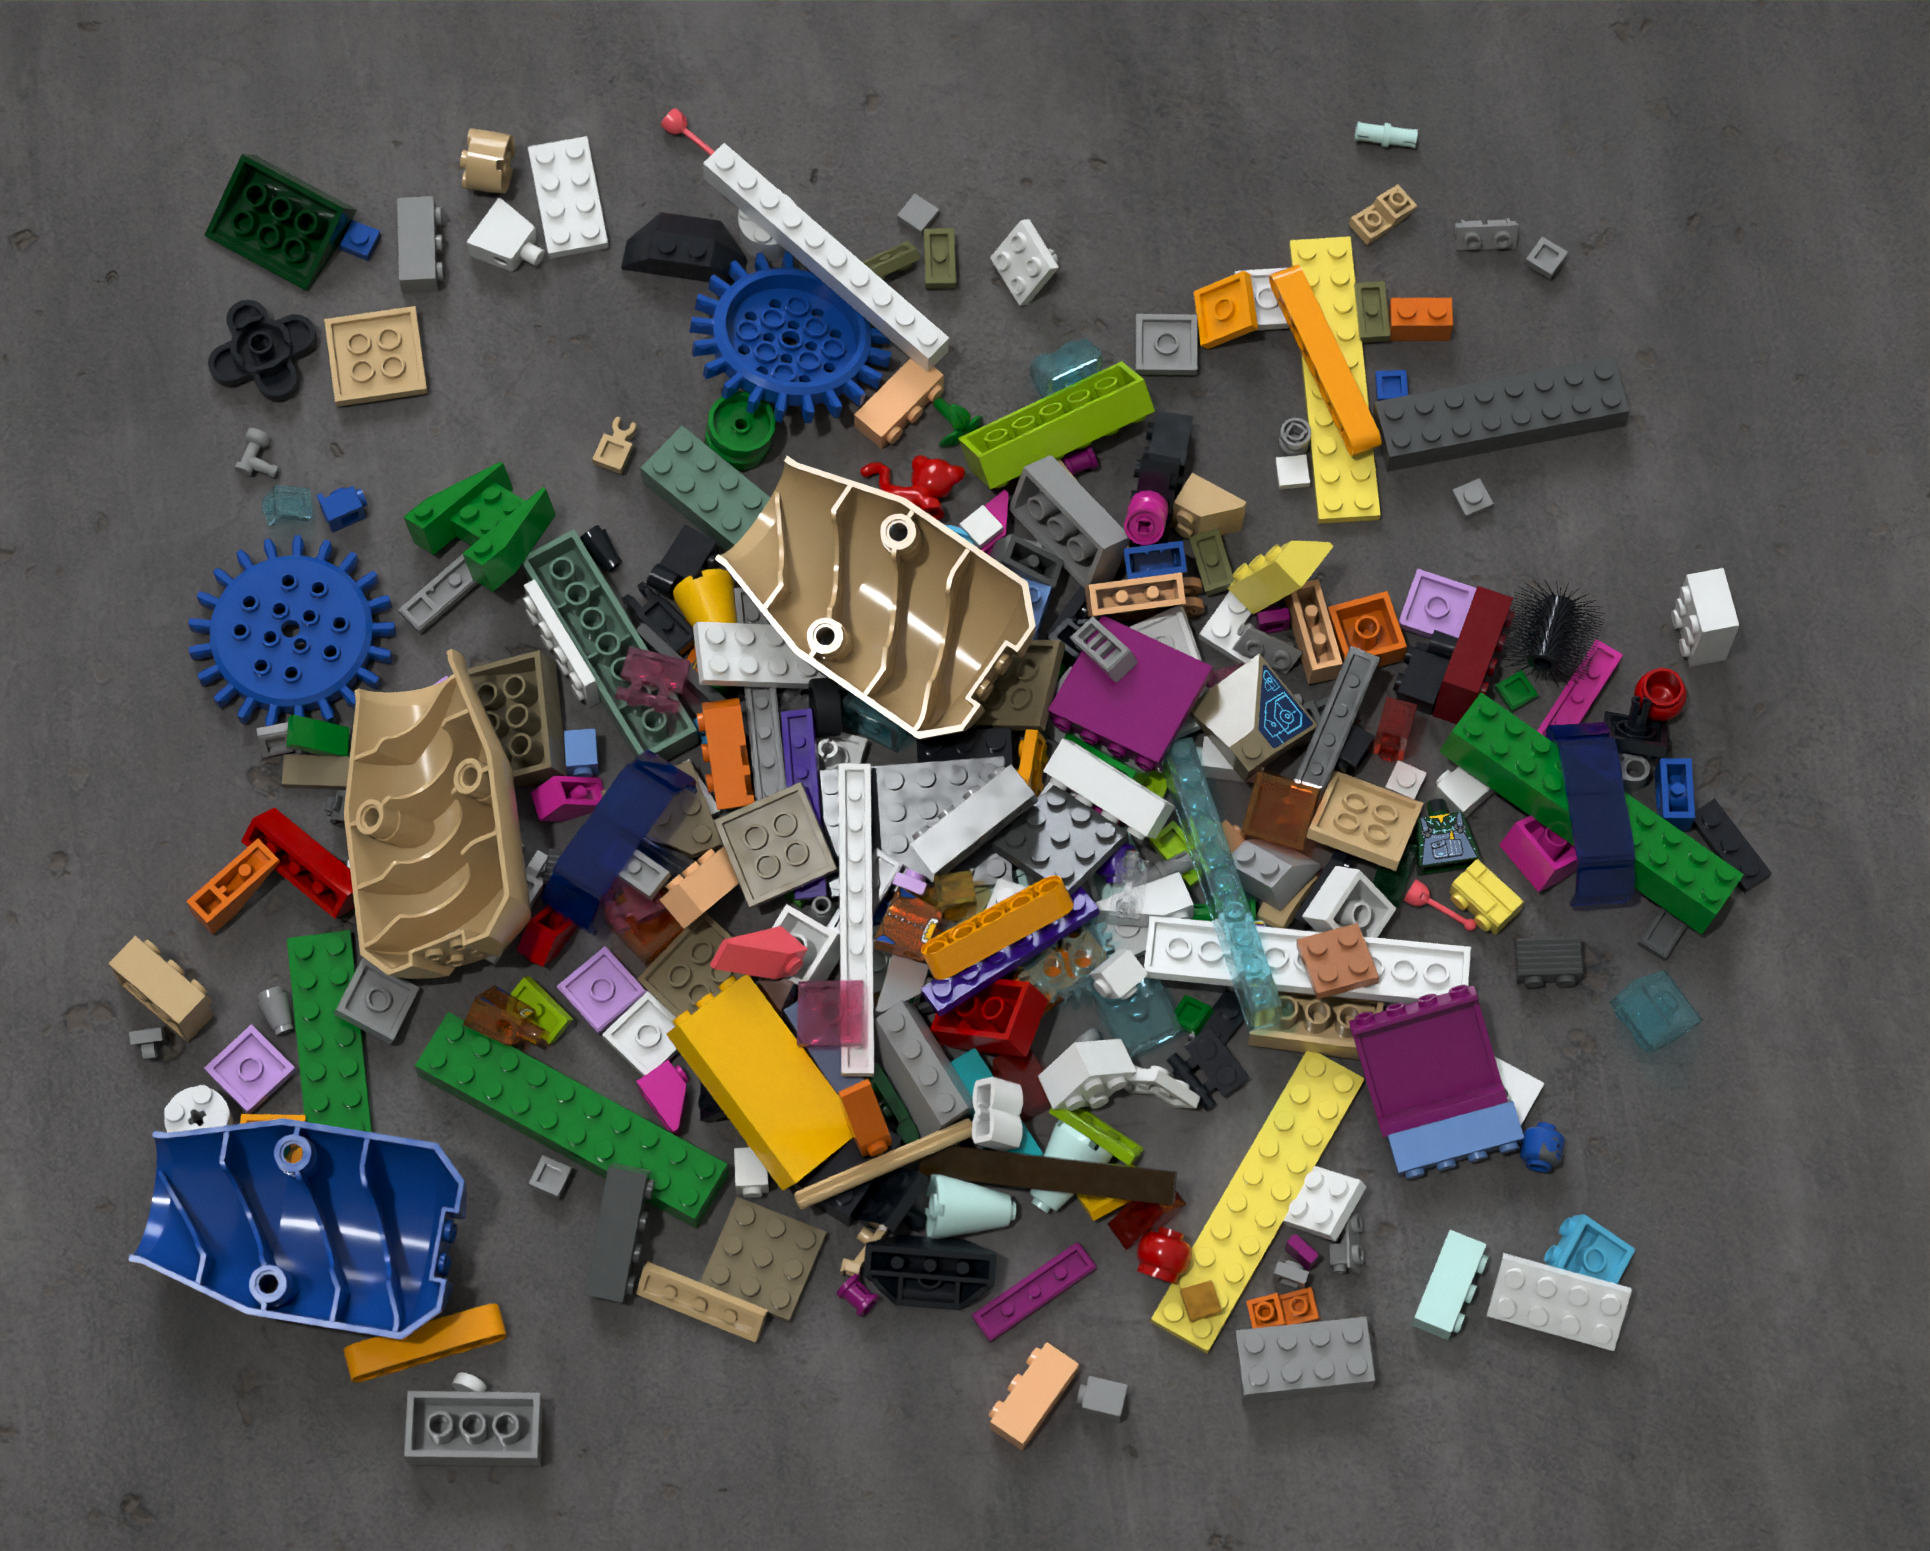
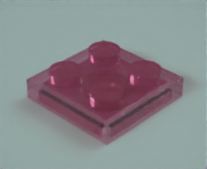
M863 980L798 981L797 1045L799 1048L863 1046L865 990Z

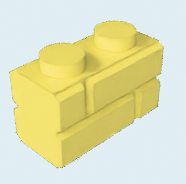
M1478 859L1451 884L1449 891L1452 895L1450 897L1452 902L1463 911L1465 909L1469 910L1475 916L1474 921L1479 928L1485 932L1490 930L1495 935L1522 910L1524 901Z

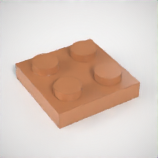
M1358 923L1296 940L1297 950L1317 1000L1378 983L1379 975Z

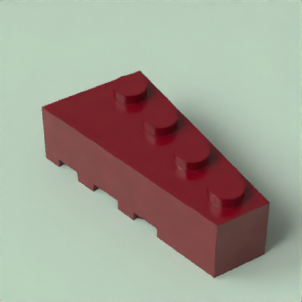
M1480 586L1477 587L1444 675L1432 716L1458 724L1480 693L1486 695L1489 683L1485 682L1486 676H1493L1498 661L1497 658L1493 657L1495 651L1501 653L1504 645L1502 641L1505 642L1507 635L1502 634L1503 628L1510 629L1509 626L1511 624L1509 623H1512L1513 619L1511 618H1514L1512 615H1515V613H1512L1515 611L1510 610L1513 597Z

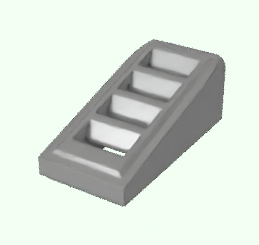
M1093 616L1070 637L1071 641L1115 683L1121 680L1138 662L1131 650ZM1096 631H1098L1099 633L1088 644H1086L1085 641L1090 636H1092ZM1105 639L1107 640L1096 651H1094ZM1115 648V650L1106 659H1103L1109 652H1111Z

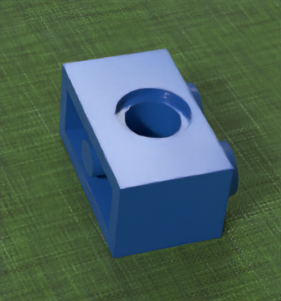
M1660 758L1654 771L1656 813L1679 830L1689 831L1695 820L1692 758Z

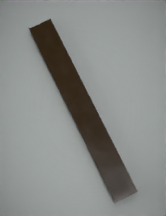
M951 1145L921 1158L919 1172H922L925 1176L941 1174L958 1180L1166 1205L1175 1204L1178 1172Z

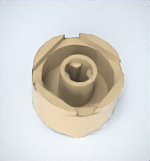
M470 128L467 137L469 148L468 151H462L460 167L466 169L462 177V188L497 194L506 193L513 168H510L511 158H514L515 155L514 136L507 133Z

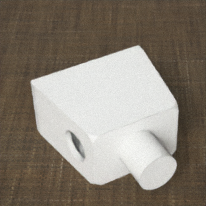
M500 198L497 199L467 240L470 256L508 271H515L523 260L537 266L545 253L543 249L534 245L537 240L535 227Z

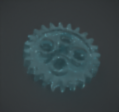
M1097 915L1077 928L1081 931L1080 936L1076 938L1065 936L1061 939L1063 950L1068 952V964L1074 975L1072 978H1069L1067 975L1062 954L1058 952V942L1013 970L1022 971L1018 976V981L1025 982L1029 980L1035 988L1039 989L1038 991L1041 994H1050L1051 1003L1055 1002L1057 996H1062L1063 1003L1067 1004L1070 995H1073L1075 1000L1080 1002V992L1082 991L1091 997V986L1094 985L1095 980L1090 973L1110 957L1107 955L1115 953V946L1108 944L1112 941V933L1103 934L1107 929V923L1101 922L1096 924L1098 920ZM1079 957H1087L1092 963L1087 967H1079L1074 961ZM1054 966L1059 968L1061 973L1056 977H1049L1044 973V970Z

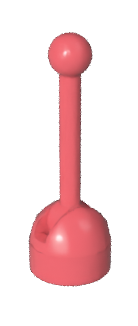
M677 108L672 109L665 116L661 127L672 135L683 133L710 156L715 152L687 129V119Z
M1415 879L1403 900L1414 907L1429 904L1463 924L1467 931H1473L1477 926L1474 919H1465L1431 899L1429 888L1417 879Z

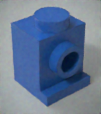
M354 486L338 488L325 498L322 493L316 495L321 511L332 533L366 519L363 507L368 506V503L361 488L355 490Z

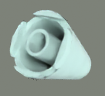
M1058 1120L1044 1156L1108 1163L1113 1156L1061 1120ZM1031 1188L1029 1193L1034 1196L1031 1203L1046 1213L1051 1208L1058 1211L1074 1195V1193Z
M932 1174L930 1176L926 1189V1197H930L929 1208H925L924 1212L927 1215L925 1222L926 1234L928 1237H931L930 1239H942L1007 1227L1010 1220H1015L1016 1202L1011 1201L1009 1194L941 1174Z

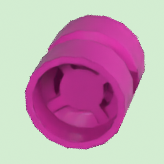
M1146 490L1135 494L1131 498L1124 522V530L1128 538L1134 543L1151 545L1163 536L1169 509L1168 503L1158 492Z

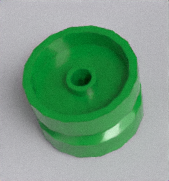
M737 391L728 399L720 397L714 402L708 414L704 443L739 471L755 468L765 460L771 449L775 431V416L772 408L762 399L759 407L753 414L746 412L750 393L744 391Z

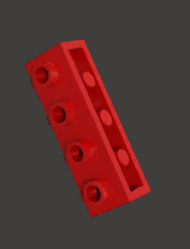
M275 807L253 817L241 840L244 845L248 847L258 838L280 860L274 869L334 919L355 909L351 872L346 865Z

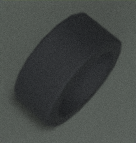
M829 677L810 679L808 686L809 708H812L815 713L816 738L840 736L842 733V710L837 682Z

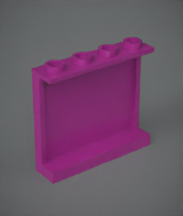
M1102 615L1099 622L1131 650L1138 662L1121 680L1115 683L1081 651L1048 708L1052 724L1063 732L1068 733L1071 730L1080 734V738L1088 744L1096 746L1099 743L1107 747L1108 752L1118 758L1123 759L1126 756L1134 760L1135 764L1145 771L1151 772L1153 769L1162 773L1164 770L1162 761L1204 687L1211 688L1216 679L1213 666ZM1096 631L1092 636H1090L1086 644H1088L1099 632ZM1105 639L1094 651H1096L1107 640ZM1115 648L1111 652H1109L1103 659H1106L1115 650Z
M1458 985L1449 989V993L1438 996L1436 994H1426L1419 997L1417 1002L1407 1005L1395 1003L1388 1006L1386 1011L1375 1014L1373 1012H1364L1355 1016V1020L1349 1021L1383 1138L1390 1134L1508 1102L1474 985L1469 987L1467 985Z

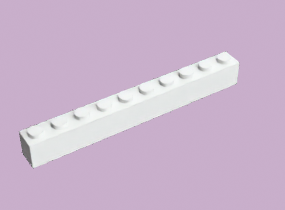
M723 143L703 163L704 179L926 372H929L948 352L949 337L729 146Z

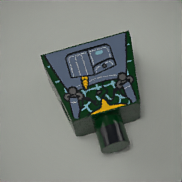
M1444 799L1428 801L1426 803L1428 816L1418 818L1416 826L1417 876L1467 869L1476 859L1479 860L1480 857L1464 814L1462 812L1447 813Z

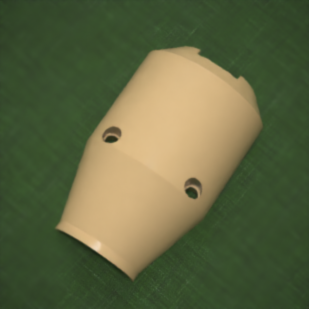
M789 456L784 460V470L779 483L758 518L729 551L722 555L718 554L715 558L716 561L726 567L796 655L920 740L968 730L985 712L979 702L981 700L984 702L994 689L993 683L999 675L1002 676L1008 670L1013 661L1010 659L1011 656L1015 655L1020 659L1024 657L1036 631L1030 590L1026 580L906 498L797 463ZM907 528V537L902 541H894L897 532ZM835 634L834 641L831 644H820L826 635Z
M453 649L447 651L453 675L438 684L405 692L354 690L356 705L344 805V821L359 949L362 957L387 975L408 979L446 977L456 967L477 962L492 955L499 957L531 918L512 767L468 674L466 659L461 653Z

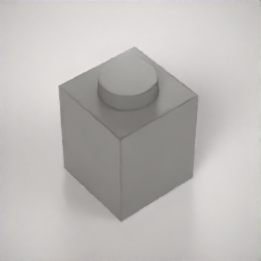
M1089 1376L1087 1385H1080L1076 1404L1082 1405L1081 1415L1119 1424L1128 1385Z

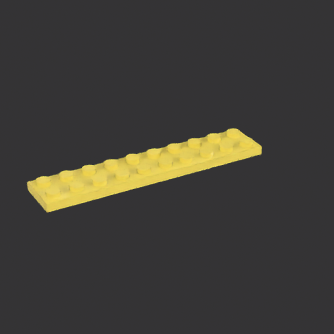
M1351 236L1290 240L1291 266L1298 264L1302 268L1369 409L1362 341L1359 339L1355 301V273ZM1301 353L1307 421L1311 428L1310 450L1318 524L1380 520L1374 450L1371 449L1355 456L1349 454Z
M1306 1051L1192 1247V1258L1188 1269L1184 1274L1179 1275L1177 1284L1171 1283L1153 1314L1151 1323L1202 1352L1209 1353L1282 1226L1283 1220L1289 1211L1290 1203L1298 1196L1304 1185L1306 1175L1317 1165L1363 1085L1365 1078L1320 1053ZM1212 1280L1222 1309L1221 1314L1190 1323L1180 1289Z

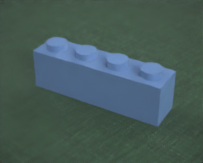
M1514 1101L1390 1134L1387 1141L1398 1177L1405 1175L1406 1179L1409 1180L1425 1175L1424 1170L1437 1167L1438 1171L1457 1166L1455 1161L1466 1158H1468L1469 1162L1483 1160L1488 1157V1152L1498 1149L1500 1154L1519 1149L1518 1144L1524 1141V1135Z

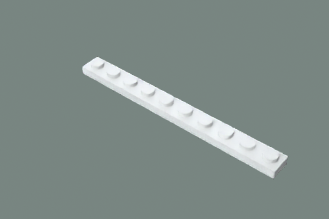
M839 763L841 1076H874L871 764Z

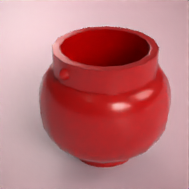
M1658 668L1650 670L1641 676L1635 686L1634 696H1640L1639 709L1641 708L1643 697L1649 698L1652 704L1648 719L1664 722L1672 720L1681 713L1686 705L1687 691L1678 673L1671 669Z
M1159 1226L1158 1232L1149 1231L1141 1238L1137 1248V1259L1139 1261L1137 1271L1177 1284L1179 1275L1186 1272L1192 1258L1190 1245L1183 1241L1184 1234Z

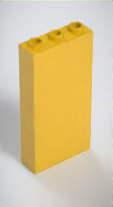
M745 974L736 979L732 975L718 986L721 990L719 994L714 997L710 992L695 1003L698 1010L692 1014L686 1010L672 1021L675 1027L667 1032L666 1035L783 1191L797 1183L851 1140L853 1136L847 1126L838 1094L751 977Z

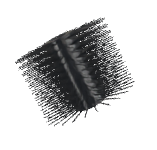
M1538 584L1537 586L1540 590H1543L1540 594L1545 598L1540 597L1537 593H1532L1534 597L1530 595L1524 596L1536 599L1538 602L1526 599L1524 601H1528L1527 605H1524L1526 602L1522 605L1515 604L1516 606H1521L1522 609L1520 610H1523L1521 612L1525 613H1521L1519 616L1512 615L1518 618L1511 619H1520L1522 621L1519 623L1522 624H1512L1514 626H1521L1518 628L1509 626L1514 628L1509 629L1514 631L1509 632L1513 634L1509 636L1518 637L1523 641L1516 638L1506 640L1511 642L1506 643L1510 645L1507 647L1511 648L1503 649L1515 648L1520 650V652L1504 651L1514 653L1513 655H1505L1524 658L1516 660V663L1528 661V663H1522L1529 665L1521 670L1532 666L1534 671L1536 669L1539 673L1543 671V675L1545 672V677L1546 672H1550L1552 677V672H1555L1557 675L1559 673L1562 676V672L1559 669L1564 670L1567 674L1570 673L1569 669L1574 672H1580L1577 669L1568 668L1566 665L1581 669L1579 668L1580 666L1571 665L1567 662H1573L1578 665H1586L1582 662L1589 663L1588 661H1583V655L1579 654H1589L1585 651L1592 652L1591 650H1586V644L1582 643H1592L1588 640L1595 641L1594 639H1589V633L1585 632H1595L1591 629H1598L1592 628L1591 625H1588L1592 622L1586 621L1594 620H1589V618L1599 617L1592 616L1594 614H1589L1588 612H1579L1596 609L1579 608L1599 606H1585L1589 603L1576 606L1575 604L1579 603L1574 602L1582 597L1571 600L1569 599L1570 595L1565 597V592L1563 596L1559 595L1558 586V595H1554V591H1551L1552 595H1549ZM1512 645H1519V646L1523 647L1524 649H1519V648H1516L1517 646H1512ZM1515 653H1519V654H1522V655H1525V656H1516V655H1518V654H1515Z

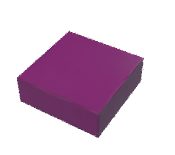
M1294 1234L1287 1241L1285 1251L1309 1272L1317 1264L1318 1253L1297 1234Z

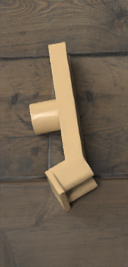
M864 1227L856 1239L866 1246V1242L884 1239L889 1232L877 1229L873 1233ZM865 1247L855 1260L843 1258L840 1270L841 1276H844V1274L850 1276L857 1274L860 1276L861 1269L864 1267Z

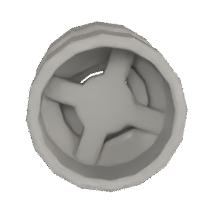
M1291 418L1283 423L1280 430L1279 448L1285 456L1304 455L1308 451L1311 438L1309 424L1300 418Z

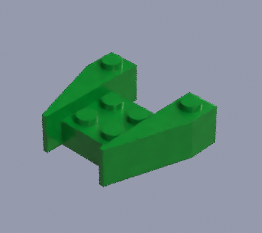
M500 461L426 498L404 516V520L413 542L432 555L436 554L455 537L471 545L462 553L471 577L474 581L493 592L517 572L556 516L548 492L544 487L526 501L513 494L511 491L514 489L504 463Z

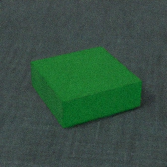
M1522 670L1499 682L1494 688L1510 713H1514L1537 700L1539 696Z
M1185 994L1168 1020L1172 1026L1197 1036L1214 1011L1211 1006Z

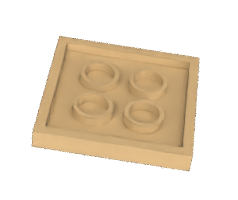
M415 306L324 319L336 407L428 394Z
M1334 770L1306 838L1396 871L1424 803Z

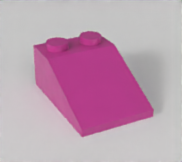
M1531 815L1515 822L1499 844L1538 893L1561 882L1592 860L1588 855L1544 826Z

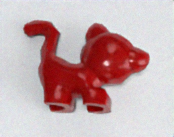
M916 455L912 460V486L909 487L891 485V469L881 462L868 463L861 468L860 474L864 478L876 473L880 475L878 483L880 490L906 498L938 521L944 518L943 507L938 499L947 497L953 486L963 480L965 476L964 467L951 465L942 459H929L924 455Z

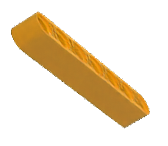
M1297 264L1270 274L1269 283L1272 292L1347 451L1351 456H1355L1381 446L1382 441L1379 430L1302 268Z

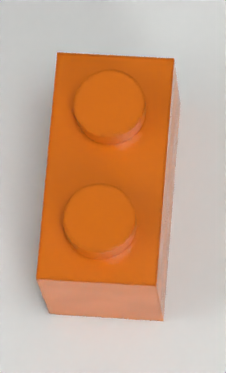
M1452 298L1390 299L1388 310L1390 341H1450L1453 328Z

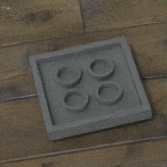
M1053 785L1038 799L1036 804L1029 808L993 842V851L1038 881L1048 876H1060L1071 896L1128 840V831L1108 820L1091 807L1083 804L1068 792Z

